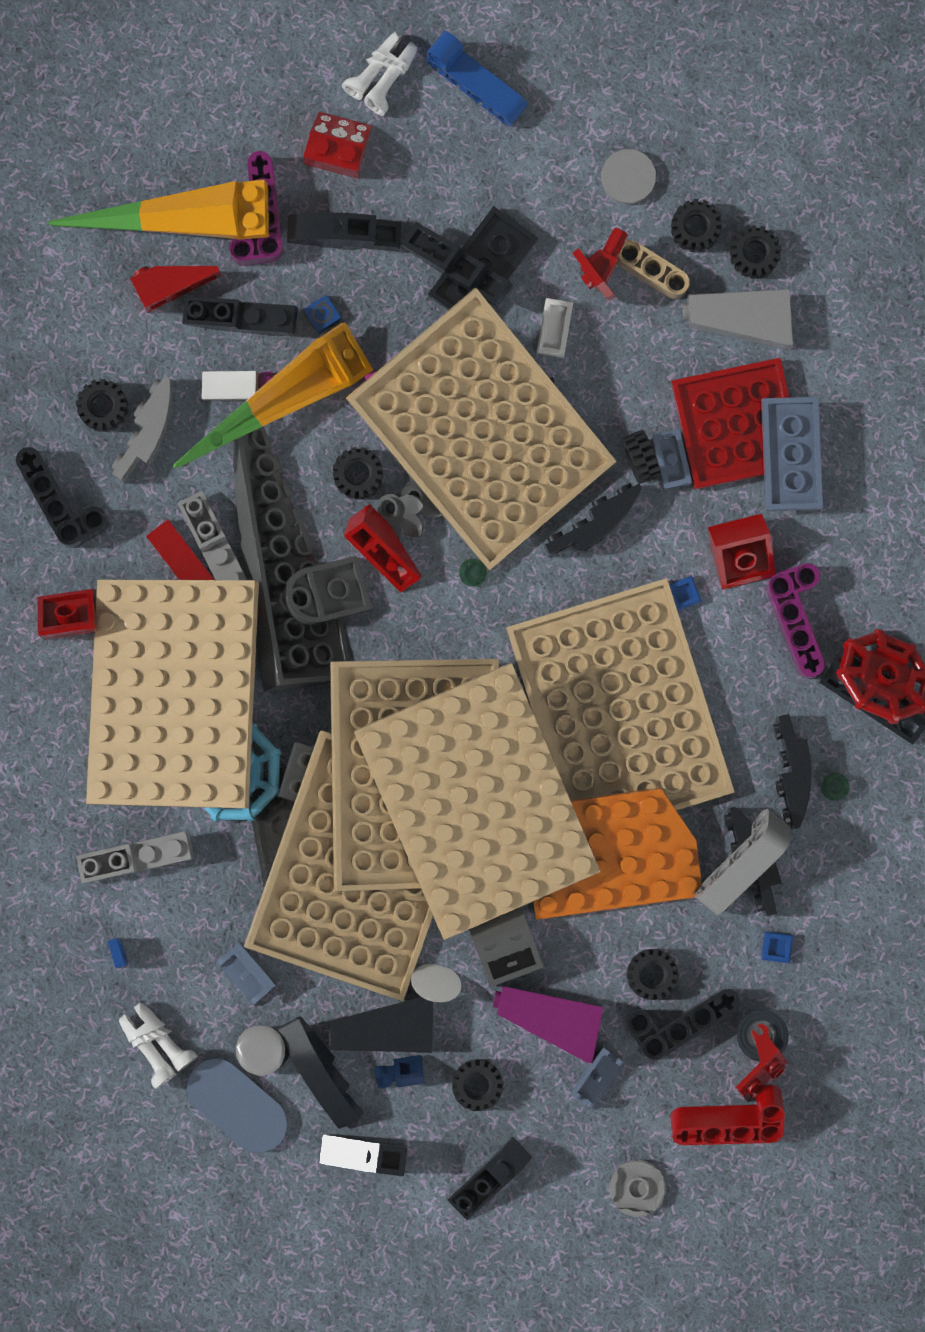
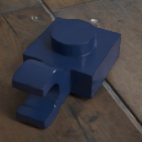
M421 1055L393 1059L394 1065L377 1066L374 1068L377 1088H387L395 1081L397 1088L425 1084Z

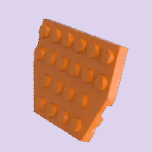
M661 788L570 800L600 872L533 901L535 919L538 920L693 898L698 888L702 885L697 841Z

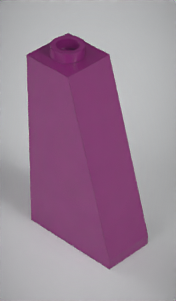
M502 986L501 991L495 992L493 1007L498 1008L497 1015L587 1063H592L603 1007Z

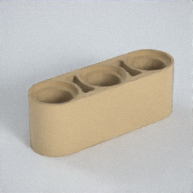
M633 240L625 241L617 257L619 259L618 265L622 269L670 299H680L686 294L689 287V278L684 271ZM632 250L637 258L627 261L623 258L622 252ZM654 264L659 268L660 273L656 276H651L646 272L645 267ZM673 279L680 280L683 288L679 291L672 290L669 286V281Z

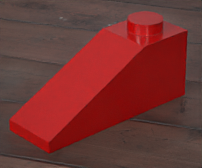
M145 266L134 272L135 276L130 278L146 312L149 313L221 277L218 266H154L152 268Z
M370 504L349 519L343 536L400 593L421 579L422 575L390 524Z

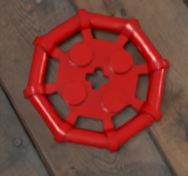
M875 629L873 633L856 639L849 638L844 642V653L836 675L837 679L843 682L856 705L854 707L856 709H863L888 720L890 724H897L899 720L918 713H925V663L916 650L917 646L914 643L909 644L884 633L883 629ZM875 645L877 650L872 652V650L868 651L865 647ZM854 656L861 660L859 667H852ZM909 660L914 666V668L910 669L907 664ZM884 671L889 672V677L893 679H887L882 673ZM859 678V680H860V682H859L860 688L858 687V685H857V683L855 682L854 679ZM915 682L920 684L918 693L913 690ZM874 697L883 702H886L887 707L875 703L870 699ZM907 699L910 702V705L899 708L901 700Z

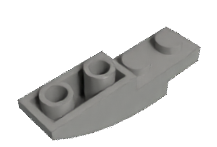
M166 375L162 380L157 379L149 391L152 395L146 403L141 402L134 413L136 417L134 422L142 430L140 433L134 432L127 444L130 446L124 456L120 454L112 465L114 469L112 475L122 483H125L139 461L147 466L150 465L163 441L172 405V381Z
M203 491L178 502L177 504L215 580H247Z
M189 831L78 855L76 859L81 883L83 884L194 859Z

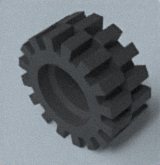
M694 199L693 202L688 200L684 202L683 206L680 205L677 208L671 222V234L674 236L676 244L679 243L681 245L680 248L684 250L687 248L690 250L689 252H694L695 250L703 252L704 249H709L716 243L721 232L722 220L720 221L721 215L719 211H715L716 207L713 204L710 206L706 200L699 202V199ZM699 216L706 221L707 230L704 234L694 236L687 231L686 221L690 217Z
M752 225L749 229L746 227L740 233L738 232L730 248L731 263L735 265L734 269L736 271L742 272L741 275L744 277L748 275L750 278L755 279V277L762 278L766 274L769 275L780 260L782 249L778 243L779 238L773 236L774 232L772 230H765L766 227L764 226L756 228V225ZM752 242L762 244L766 250V257L760 262L750 261L745 255V247Z
M100 379L97 382L93 380L90 385L85 384L83 386L82 392L79 391V398L76 400L77 412L86 426L98 432L100 430L108 432L109 429H116L118 424L124 422V417L128 413V401L122 389L114 382H108L105 379ZM101 395L108 396L113 401L111 412L105 416H98L92 411L93 400Z
M642 429L622 437L627 460L638 484L660 477L658 461L645 431Z
M352 447L349 451L347 449L343 451V454L337 457L336 463L333 465V479L338 490L345 494L346 497H352L355 500H360V498L366 499L371 494H375L381 486L383 479V467L380 459L375 456L374 452L368 451L363 447L361 449ZM355 463L364 464L369 470L368 479L361 484L352 483L347 477L349 467Z
M647 949L639 952L631 959L627 967L626 975L630 988L636 995L647 1000H659L671 994L679 978L678 967L674 959L668 953L658 949ZM650 963L658 964L663 970V979L655 986L647 985L641 976L643 968Z
M480 1059L469 1060L455 1072L452 1090L457 1102L465 1109L485 1111L499 1101L503 1092V1080L498 1069L490 1062ZM474 1074L485 1076L489 1082V1088L482 1096H473L466 1088L467 1080Z

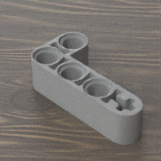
M769 809L762 811L752 824L751 836L702 883L695 893V898L716 915L721 914L785 852L790 843V826Z

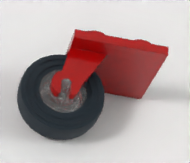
M767 1010L749 1013L740 1022L737 1030V1041L742 1052L750 1059L760 1062L735 1087L747 1102L751 1099L755 1100L757 1090L766 1085L772 1078L774 1080L777 1079L785 1071V1065L788 1063L782 1055L789 1040L787 1026L780 1016Z

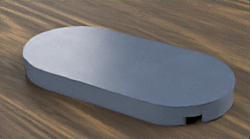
M209 1059L201 1062L193 1069L187 1082V1092L191 1103L239 1146L253 1153H263L274 1149L281 1143L287 1130L285 1110L272 1096L238 1067L225 1059Z

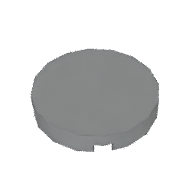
M622 149L613 153L605 161L601 170V184L605 194L614 202L622 205L644 201L651 194L656 182V170L652 161L644 153L634 149Z
M630 1160L621 1164L612 1174L609 1183L610 1196L614 1205L622 1213L632 1217H645L658 1209L663 1203L666 1194V1183L660 1170L652 1163L644 1160Z

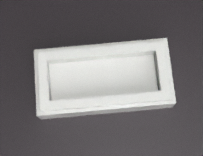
M546 298L537 354L564 358L573 302Z
M203 372L202 400H247L258 391L259 372Z

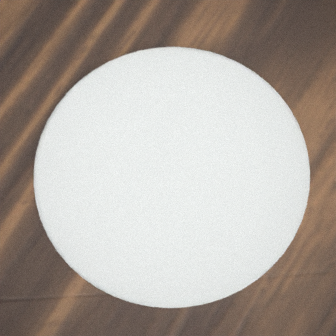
M432 963L424 964L415 969L411 977L414 990L421 997L429 1001L447 1002L456 998L461 991L460 978L450 968Z

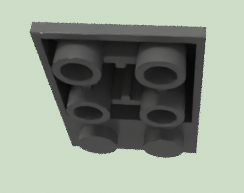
M521 907L469 929L490 987L544 968Z

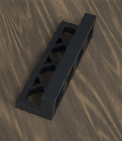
M842 647L819 683L855 706L856 704L844 684H837L830 679L833 672L840 668L844 653V647ZM854 656L852 667L860 666L861 660ZM882 673L884 677H886L887 679H892L886 674ZM859 678L854 679L855 682L857 683L858 687L860 688V686H859V682H860ZM874 697L870 699L871 701L878 703L880 705H887L886 702H883ZM907 699L899 702V708L910 705ZM860 709L912 745L925 730V713H918L899 720L897 724H890L888 720ZM910 720L919 727L912 734L903 728L902 721Z

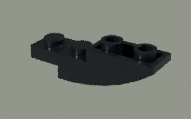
M337 212L289 214L287 243L342 249L343 246L396 252L400 249L401 222L376 219V215Z
M185 296L182 324L212 330L271 336V334L295 335L298 307L295 305L241 302L238 299Z
M631 483L626 484L616 490L618 495L610 499L607 496H603L592 502L593 507L588 512L592 521L588 522L587 518L573 524L572 531L564 535L560 531L548 537L549 543L544 546L547 555L551 557L573 545L578 554H581L603 540L619 525L634 505L642 489L640 484L632 486Z
M786 714L776 718L777 723L773 724V731L776 740H781L784 751L779 752L783 768L788 767L789 772L778 775L779 781H775L778 797H784L786 808L782 809L784 822L787 825H791V830L801 827L809 802L811 759L807 739L796 741L790 714Z
M736 807L728 808V814L724 815L726 829L728 832L732 831L735 842L730 843L732 853L751 836L752 823ZM774 862L752 883L756 884L758 895H754L755 905L758 912H763V916L777 914L771 886L782 884Z

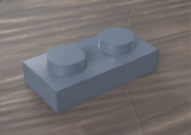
M680 429L652 435L664 490L691 485L692 480Z

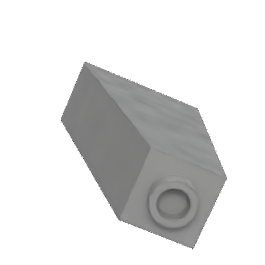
M789 289L689 295L687 303L682 304L683 320H688L689 328L784 350L790 349L793 345Z

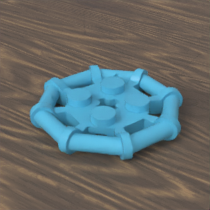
M254 722L252 723V742L254 740L265 753L261 756L256 755L251 747L249 809L204 808L211 815V820L215 822L220 820H248L252 822L256 820V816L280 791L281 750L280 748L277 749L265 737ZM267 762H268V782H267V781H263V780H264V763H267ZM260 787L265 791L252 803L250 799L251 794Z

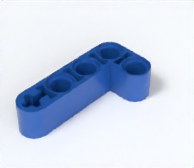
M444 30L426 52V61L434 70L436 68L439 69L438 73L455 86H461V91L475 102L479 103L480 101L484 109L505 125L511 127L528 106V103L522 96L465 53L462 43L448 31Z

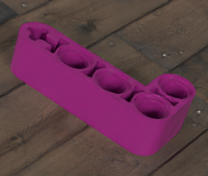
M256 151L249 156L247 161L249 181L265 180L268 182V189L271 191L268 197V215L274 218V222L269 226V237L243 240L233 239L231 241L229 251L232 260L240 266L273 263L278 261L283 254L273 163L268 153ZM261 161L264 164L265 178L259 179L257 166L258 162ZM269 242H273L278 246L277 250L271 254L263 251L264 245ZM243 245L250 248L249 254L244 257H239L235 254L239 246Z
M810 563L801 564L777 573L771 577L766 585L767 595L796 670L800 676L806 679H812L821 674L825 665L798 595L809 591L819 582L820 572L815 565ZM806 570L812 574L813 581L811 584H804L800 581V571ZM776 580L783 581L787 586L786 593H776L773 589V582ZM791 606L795 608L797 612L795 620H788L784 617V607ZM801 632L807 637L805 646H797L794 643V633ZM809 648L812 649V652L807 654L809 661L817 663V666L813 668V673L810 669L805 670L804 664L807 663L805 654L801 657L798 655V653L804 652Z

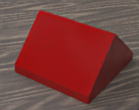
M93 589L37 597L38 636L43 640L98 631Z

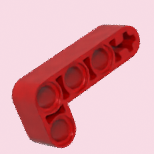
M769 1084L760 1087L756 1093V1105L676 1108L670 1114L673 1141L679 1145L777 1142L784 1134L785 1111L782 1091L776 1085Z

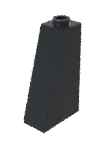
M418 997L331 1020L330 1027L325 1026L324 1044H329V1050L432 1053L433 1001Z

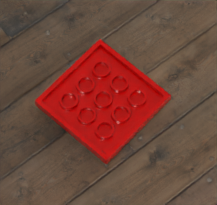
M781 358L671 380L694 490L764 476L762 398H789Z

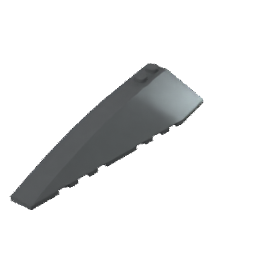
M263 426L232 441L235 493L244 573L247 580L259 582L256 648L264 692L329 684L331 683V662L350 661L344 624L341 618L315 625L304 624L293 618L286 609L283 592L288 579L299 570L316 566L317 564L312 555L314 549L297 508L294 509L289 497L291 492L288 485L283 483L279 473L281 467L277 458L274 459L269 448L271 442ZM294 592V603L298 606H304L305 597L303 594Z

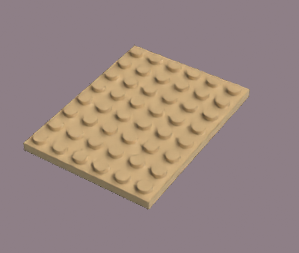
M474 288L346 397L357 413L488 570L497 565L617 462L477 288Z
M667 578L506 627L530 707L570 800L661 788L677 811L735 793Z
M97 580L96 620L98 631H95L86 804L249 809L258 581Z
M499 659L331 662L334 891L421 888L354 734V730L499 668Z
M512 663L354 730V734L444 940L600 872Z
M320 731L244 947L404 1001L433 914L421 888L334 891L332 734Z

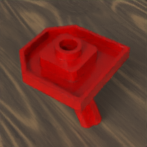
M616 227L612 230L603 250L599 249L589 258L579 248L572 253L582 266L580 269L584 274L580 277L590 290L595 287L596 290L601 291L609 301L614 299L616 295L607 283L619 262L617 257L628 238V234L625 231Z

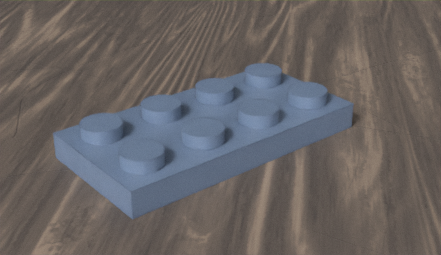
M818 397L762 398L766 511L823 509Z

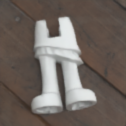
M396 31L377 50L372 52V57L366 59L369 66L359 76L350 77L342 83V88L347 94L357 100H361L380 70H385L384 75L364 99L366 106L380 116H384L388 110L386 94L399 75H405V72L409 70V66L418 49L414 43L410 42L399 58L391 54L402 38V35Z
M140 1002L134 1006V1009L141 1020L144 1021V1024L137 1029L134 1022L126 1014L119 1019V1023L129 1043H132L133 1048L138 1047L152 1065L155 1074L151 1079V1084L156 1090L177 1073L152 1044L153 1040H156L166 1052L178 1072L192 1063L198 1055L193 1050H181L168 1036L172 1031L165 1028L166 1024L145 1004Z

